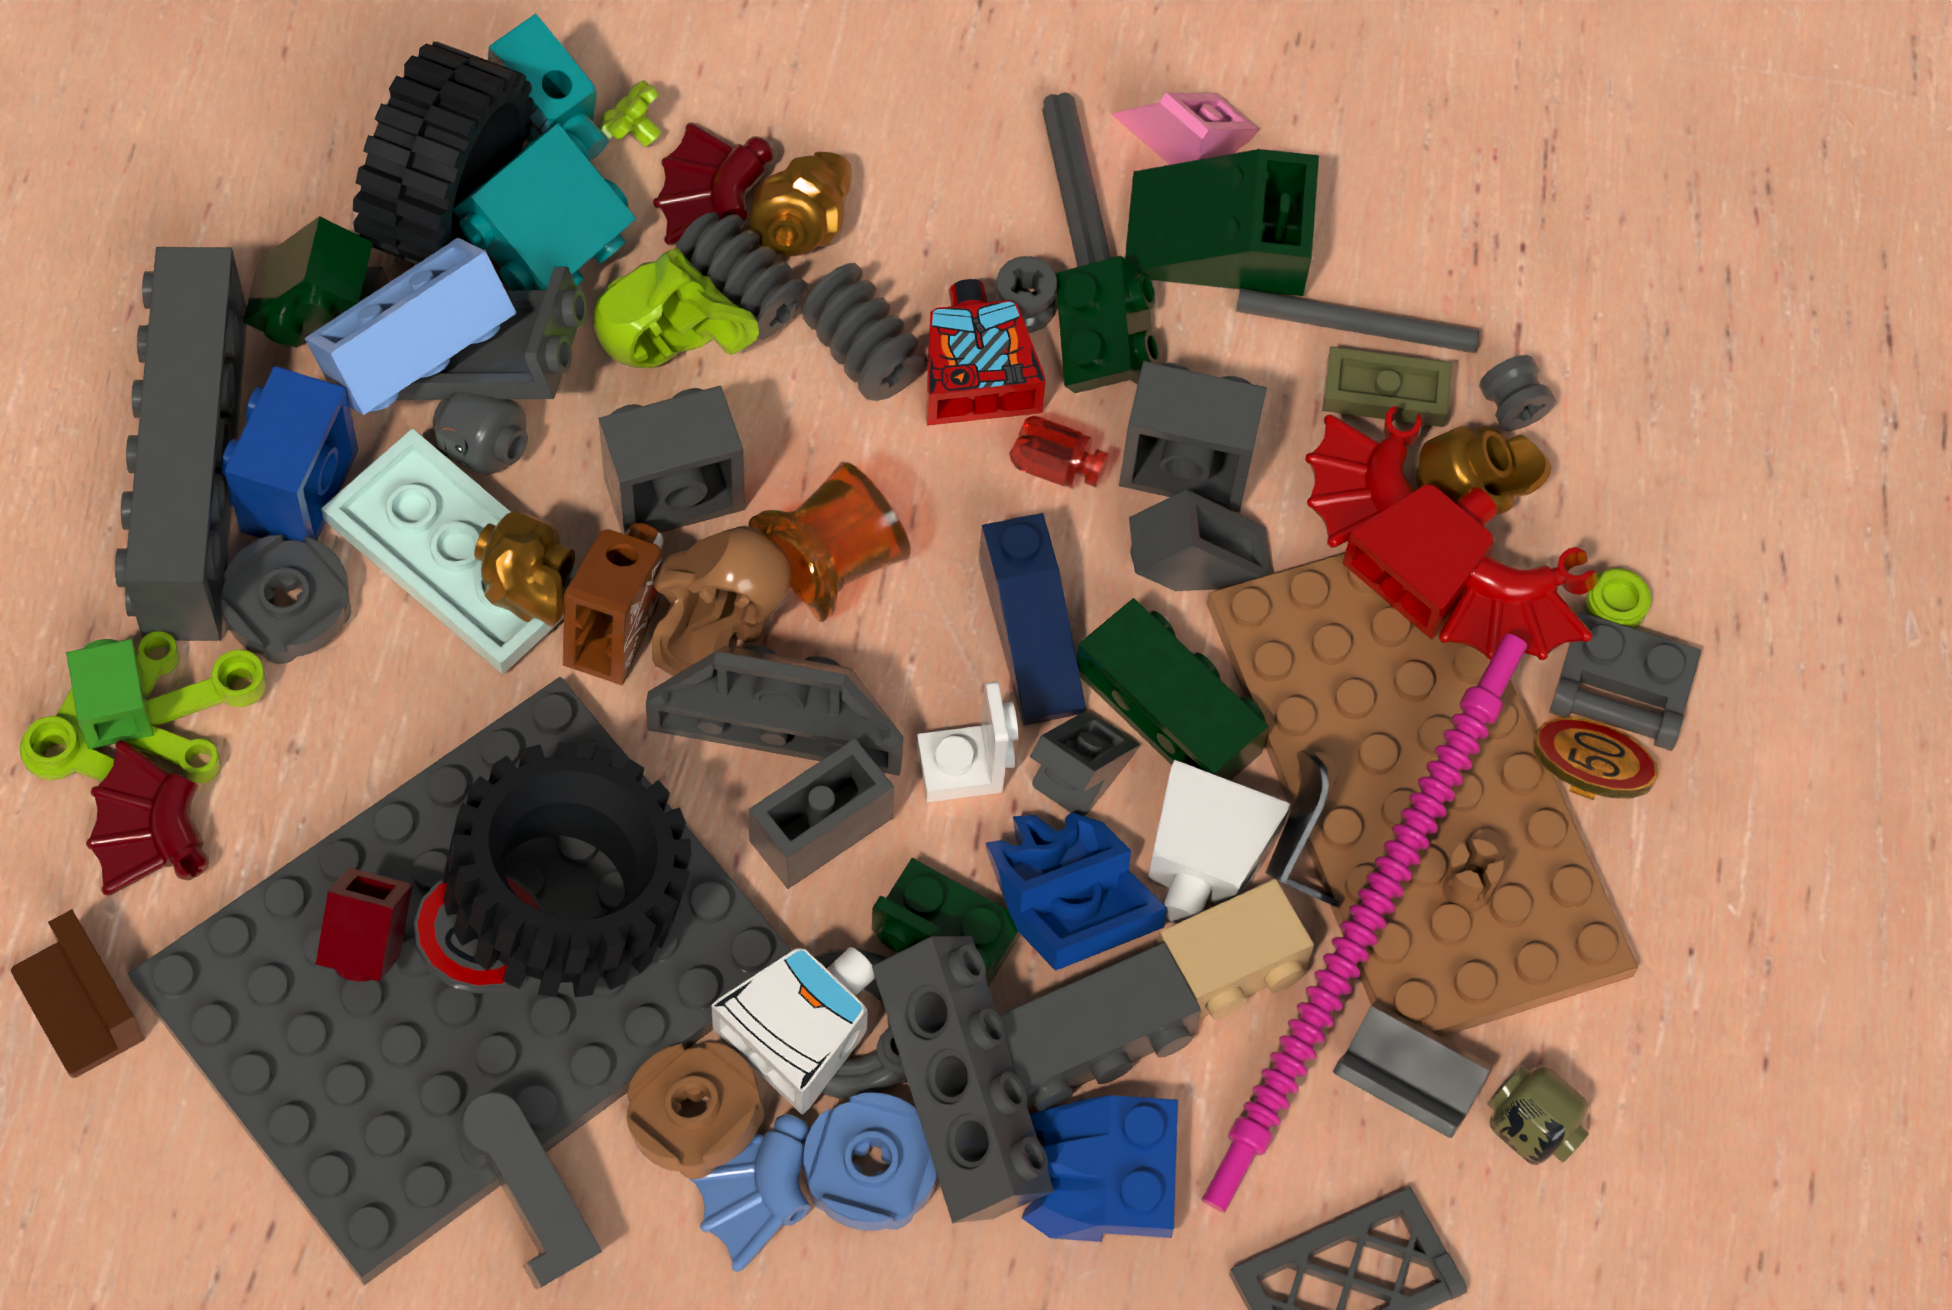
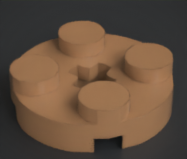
M704 1042L706 1048L695 1047L684 1050L682 1044H678L657 1052L637 1070L630 1081L627 1097L630 1101L627 1109L628 1116L626 1115L627 1123L638 1149L654 1164L667 1170L680 1171L683 1176L689 1179L707 1177L716 1167L722 1166L738 1156L749 1145L758 1128L764 1122V1106L752 1068L739 1053L720 1043ZM705 1096L709 1098L706 1103L707 1109L705 1112L696 1117H683L684 1111L680 1105L682 1101L689 1098L694 1102H698Z

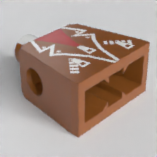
M634 523L629 526L626 534L610 529L600 531L564 593L563 666L623 685L660 599V593L653 586V580L662 565L663 551L661 547L664 541L662 535L655 528L643 523ZM605 614L613 616L611 623L606 619Z

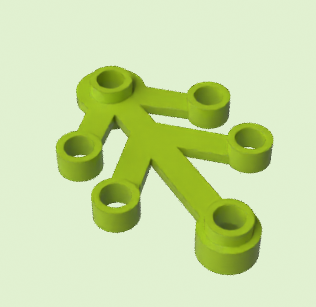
M163 631L148 633L141 639L138 645V659L142 668L147 698L159 676L172 672L180 661V653L175 639ZM157 647L170 649L166 657L154 660L148 657L149 653ZM228 651L215 661L211 672L212 678L147 700L154 736L127 742L138 750L181 766L184 776L195 783H206L214 779L220 771L221 761L218 751L212 742L200 738L189 740L156 726L223 702L233 707H245L258 701L265 692L267 681L260 659L249 651ZM247 678L252 681L251 685L241 690L230 689L231 684L237 679ZM72 688L56 716H46L33 722L24 733L20 742V756L26 769L34 776L45 780H58L77 772L102 782L112 769L114 758L93 750L94 748L88 749L77 720ZM60 744L66 747L57 756H44L45 750L52 745ZM198 754H206L211 757L208 764L203 767L195 768L188 765L189 761Z

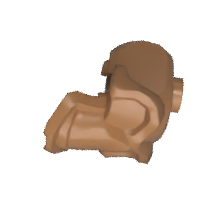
M738 526L706 537L696 542L687 551H677L667 556L653 580V586L657 592L664 594L671 603L665 617L654 628L652 660L655 667H659L675 676L720 648L728 646L732 635L743 642L752 643L759 639L765 619L779 606L790 584L792 569L782 548L771 541L762 531L753 527Z

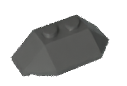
M748 645L743 648L724 646L651 689L647 694L646 715L648 731L815 761L823 760L855 738L883 773L898 776L901 773L903 735L852 668L842 667L836 661L829 658L812 656L803 660L786 657L759 645Z

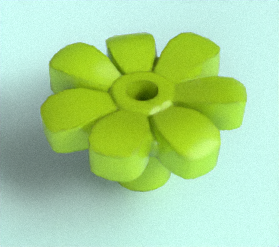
M645 80L636 83L630 89L629 94L619 100L614 109L608 110L603 114L597 127L608 139L613 136L616 139H620L630 132L644 147H647L661 133V130L647 116L648 106L659 96L658 90L654 85H649Z

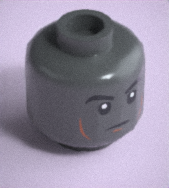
M455 392L448 400H441L434 412L432 420L433 429L435 431L436 444L441 453L482 475L500 472L506 466L514 464L521 458L527 447L526 416L522 407L511 399H498L474 393Z

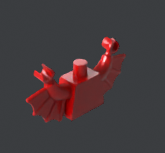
M1398 406L1389 408L1386 413L1383 430L1386 439L1380 443L1334 415L1329 414L1324 417V438L1320 445L1305 457L1306 462L1311 466L1315 481L1311 497L1307 500V505L1322 518L1327 530L1328 546L1335 548L1348 541L1343 565L1432 640L1440 632L1439 640L1441 642L1466 644L1481 652L1489 660L1492 659L1505 634L1515 635L1525 641L1528 646L1525 653L1537 656L1539 660H1545L1548 657V653L1564 643L1591 641V631L1556 592L1557 587L1561 585L1566 591L1578 595L1588 593L1595 587L1597 583V573L1595 570L1587 571L1578 576L1568 573L1571 568L1580 566L1588 561L1587 553L1583 549L1577 547L1568 548L1561 554L1558 566L1554 568L1542 565L1529 569H1517L1490 557L1495 539L1492 533L1484 526L1497 515V507L1493 499L1485 491L1477 487H1471L1454 502L1435 485H1423L1414 491L1403 474V465L1408 453L1406 447L1415 443L1420 436L1422 426L1421 414L1418 413L1412 429L1399 431L1392 425Z

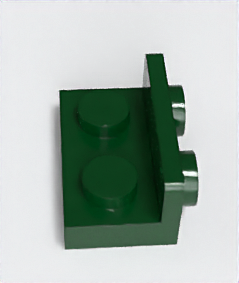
M911 858L886 898L879 896L872 907L871 930L877 933L878 939L886 947L896 953H900L931 936H972L975 947L985 963V978L988 987L1021 936L1007 909L914 858Z

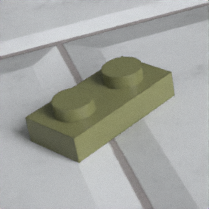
M1330 346L1327 358L1322 411L1385 419L1389 408L1398 406L1394 421L1415 423L1419 413L1421 414L1423 425L1444 427L1448 414L1452 362Z

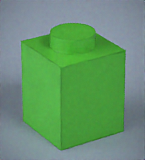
M101 639L87 644L83 649L66 652L77 720L88 749L116 744L119 740L130 741L154 736L142 668L132 639L123 641Z

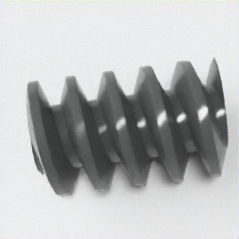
M706 213L697 218L685 230L676 248L681 250L683 256L702 276H710L714 286L738 307L750 311L756 317L759 327V335L756 340H763L772 336L794 315L799 303L807 292L808 284L801 277L788 281L792 268L784 261L773 265L776 252L770 246H763L757 249L760 244V236L753 230L742 232L744 220L740 216L733 214L720 220L718 213Z
M847 263L834 269L815 285L804 303L802 309L803 320L811 329L816 330V335L825 347H830L831 356L839 364L844 365L845 374L853 382L858 383V390L867 400L879 401L888 399L901 392L916 379L925 367L927 359L925 355L917 354L912 356L918 345L917 338L912 333L901 334L904 328V322L898 315L886 317L890 311V304L884 298L873 299L876 294L874 284L870 280L860 281L862 269L856 263Z

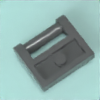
M1580 612L1578 617L1591 631L1592 639L1589 642L1578 641L1569 643L1549 713L1568 718L1569 714L1573 713L1654 739V746L1673 751L1681 729L1683 714L1701 649ZM1579 682L1663 708L1662 714L1578 689Z

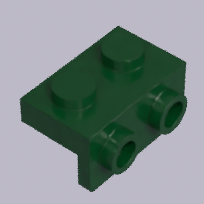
M1122 256L1055 273L1057 278L1064 386L1074 393H1079L1128 380L1138 385L1143 361L1155 364L1160 363V348L1151 327L1150 309L1155 306V291L1149 276Z

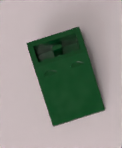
M1255 149L1134 171L1125 259L1146 273L1150 280L1239 290L1244 288L1268 293L1303 296L1312 258L1319 155Z

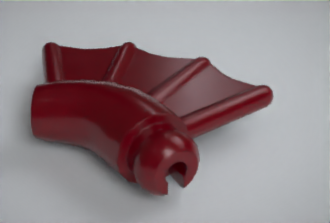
M694 123L686 125V131L680 145L661 161L665 172V183L659 196L653 200V205L662 211L667 220L666 236L664 237V242L667 245L678 243L685 230L697 218L706 213L716 212L720 215V220L733 214H737L744 221L746 220V196L765 174L764 167L769 165L774 159L773 149L763 138L752 136L746 141L744 146L738 144L736 147H732Z
M117 741L112 769L98 786H93L91 789V795L95 797L97 805V821L90 838L86 841V846L94 852L101 864L103 877L102 893L105 896H110L164 866H173L176 876L181 880L188 881L201 875L208 868L209 858L201 850L204 843L190 816L191 804L199 785L180 775L166 772L127 741Z

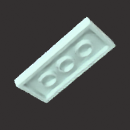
M413 428L321 508L323 519L502 675L564 619V593L578 570L575 566H573L570 578L563 589V615L552 627L536 618H533L530 622H525L509 610L494 606L486 599L484 594L487 586L481 578L482 561L474 557L475 546L480 533L487 524L497 525L506 514L511 512Z

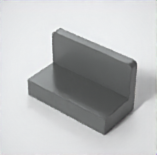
M1375 1001L1370 1006L1347 1052L1338 1060L1333 1073L1439 1133L1452 1138L1465 1120L1493 1066Z

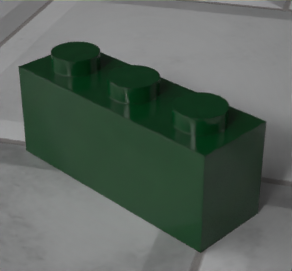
M1132 598L1078 644L1076 659L1080 678L1171 765L1174 760L1231 781L1262 754L1269 725L1266 724L1265 717L1260 708L1250 698L1244 695L1238 697L1220 680V674L1214 664L1203 654L1198 652L1193 654L1176 638L1171 624L1157 611L1151 610L1148 612L1135 598Z

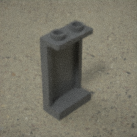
M383 266L367 267L359 302L390 282ZM567 266L554 267L546 290L506 291L516 314L501 323L499 331L486 341L468 345L450 357L449 364L442 371L429 377L419 378L399 391V396L396 400H448L455 392L474 393L498 399H554L562 374L567 373L571 365V347L577 328L584 325L587 315L585 295L582 290L577 289Z

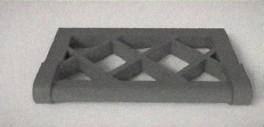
M1411 1187L1230 1269L1229 1273L1248 1310H1305L1293 1306L1303 1273L1343 1287L1336 1310H1343L1349 1289L1390 1302L1389 1306L1382 1310H1429L1467 1293L1463 1277L1449 1252L1445 1250ZM1400 1216L1410 1233V1239L1407 1247L1368 1235L1367 1233L1369 1230ZM1347 1240L1357 1243L1347 1275L1307 1262L1308 1258ZM1415 1244L1420 1252L1413 1250ZM1363 1246L1403 1259L1393 1291L1353 1278ZM1409 1261L1428 1267L1437 1284L1412 1296L1400 1293ZM1289 1268L1297 1271L1287 1303L1267 1297L1259 1281Z

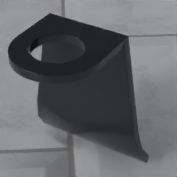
M1303 749L1297 752L1301 772L1298 796L1265 873L1288 886L1340 908L1342 905L1341 901L1289 877L1324 807L1329 790L1326 765L1312 751Z

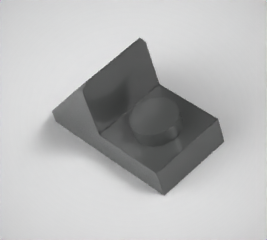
M1086 710L1041 735L1029 756L1041 764L1033 778L1032 785L1036 790L1070 813L1073 812L1085 816L1131 760L1140 744L1091 711Z

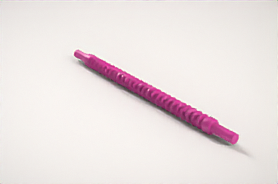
M1505 634L1478 685L1469 687L1460 701V708L1463 713H1457L1452 716V723L1455 725V729L1444 731L1443 736L1447 744L1438 745L1435 748V754L1439 758L1438 761H1430L1426 764L1430 776H1423L1418 779V785L1422 790L1420 793L1414 792L1410 794L1409 799L1413 807L1412 809L1405 808L1401 811V817L1405 821L1404 824L1393 826L1392 831L1396 839L1388 840L1384 843L1387 856H1379L1375 859V864L1379 871L1367 874L1366 878L1370 887L1369 889L1362 888L1358 891V897L1362 901L1361 904H1354L1349 907V912L1353 916L1352 921H1343L1340 924L1344 936L1332 939V945L1336 950L1334 954L1327 953L1323 956V961L1327 965L1326 969L1315 971L1314 976L1318 981L1317 986H1308L1305 990L1309 1001L1297 1004V1010L1301 1014L1300 1018H1293L1288 1021V1026L1292 1032L1290 1036H1280L1279 1042L1283 1046L1282 1051H1275L1270 1054L1271 1061L1274 1063L1273 1068H1265L1261 1071L1265 1083L1253 1086L1252 1091L1257 1096L1256 1100L1244 1103L1243 1107L1247 1112L1246 1117L1236 1118L1229 1130L1228 1137L1232 1143L1201 1199L1205 1204L1223 1213L1226 1212L1256 1155H1264L1273 1140V1135L1269 1131L1270 1127L1281 1125V1119L1277 1115L1278 1111L1290 1108V1102L1286 1099L1287 1094H1294L1299 1091V1086L1295 1079L1297 1076H1307L1308 1070L1304 1066V1062L1306 1060H1314L1317 1057L1313 1045L1325 1042V1035L1321 1031L1323 1027L1330 1028L1334 1025V1019L1330 1016L1331 1012L1343 1009V1003L1339 999L1340 995H1348L1352 992L1348 980L1350 978H1358L1361 975L1357 963L1368 961L1369 954L1365 950L1366 947L1374 946L1378 943V938L1374 931L1386 928L1387 924L1383 915L1384 913L1391 914L1395 911V905L1391 901L1393 897L1399 898L1404 895V890L1400 883L1401 881L1408 882L1412 879V872L1408 869L1409 866H1416L1421 863V857L1417 851L1419 849L1425 850L1430 846L1426 834H1433L1438 831V825L1434 819L1436 817L1442 818L1447 814L1443 802H1451L1455 799V793L1451 788L1452 786L1463 784V776L1460 774V771L1469 770L1472 767V762L1468 758L1469 754L1475 755L1480 752V745L1477 739L1488 737L1489 731L1485 725L1495 723L1503 709V702L1500 700V697L1528 647L1521 638L1512 634Z

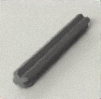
M1066 92L1059 95L1050 94L1043 101L1044 107L1042 112L1077 267L1110 259L1111 256L1075 99Z

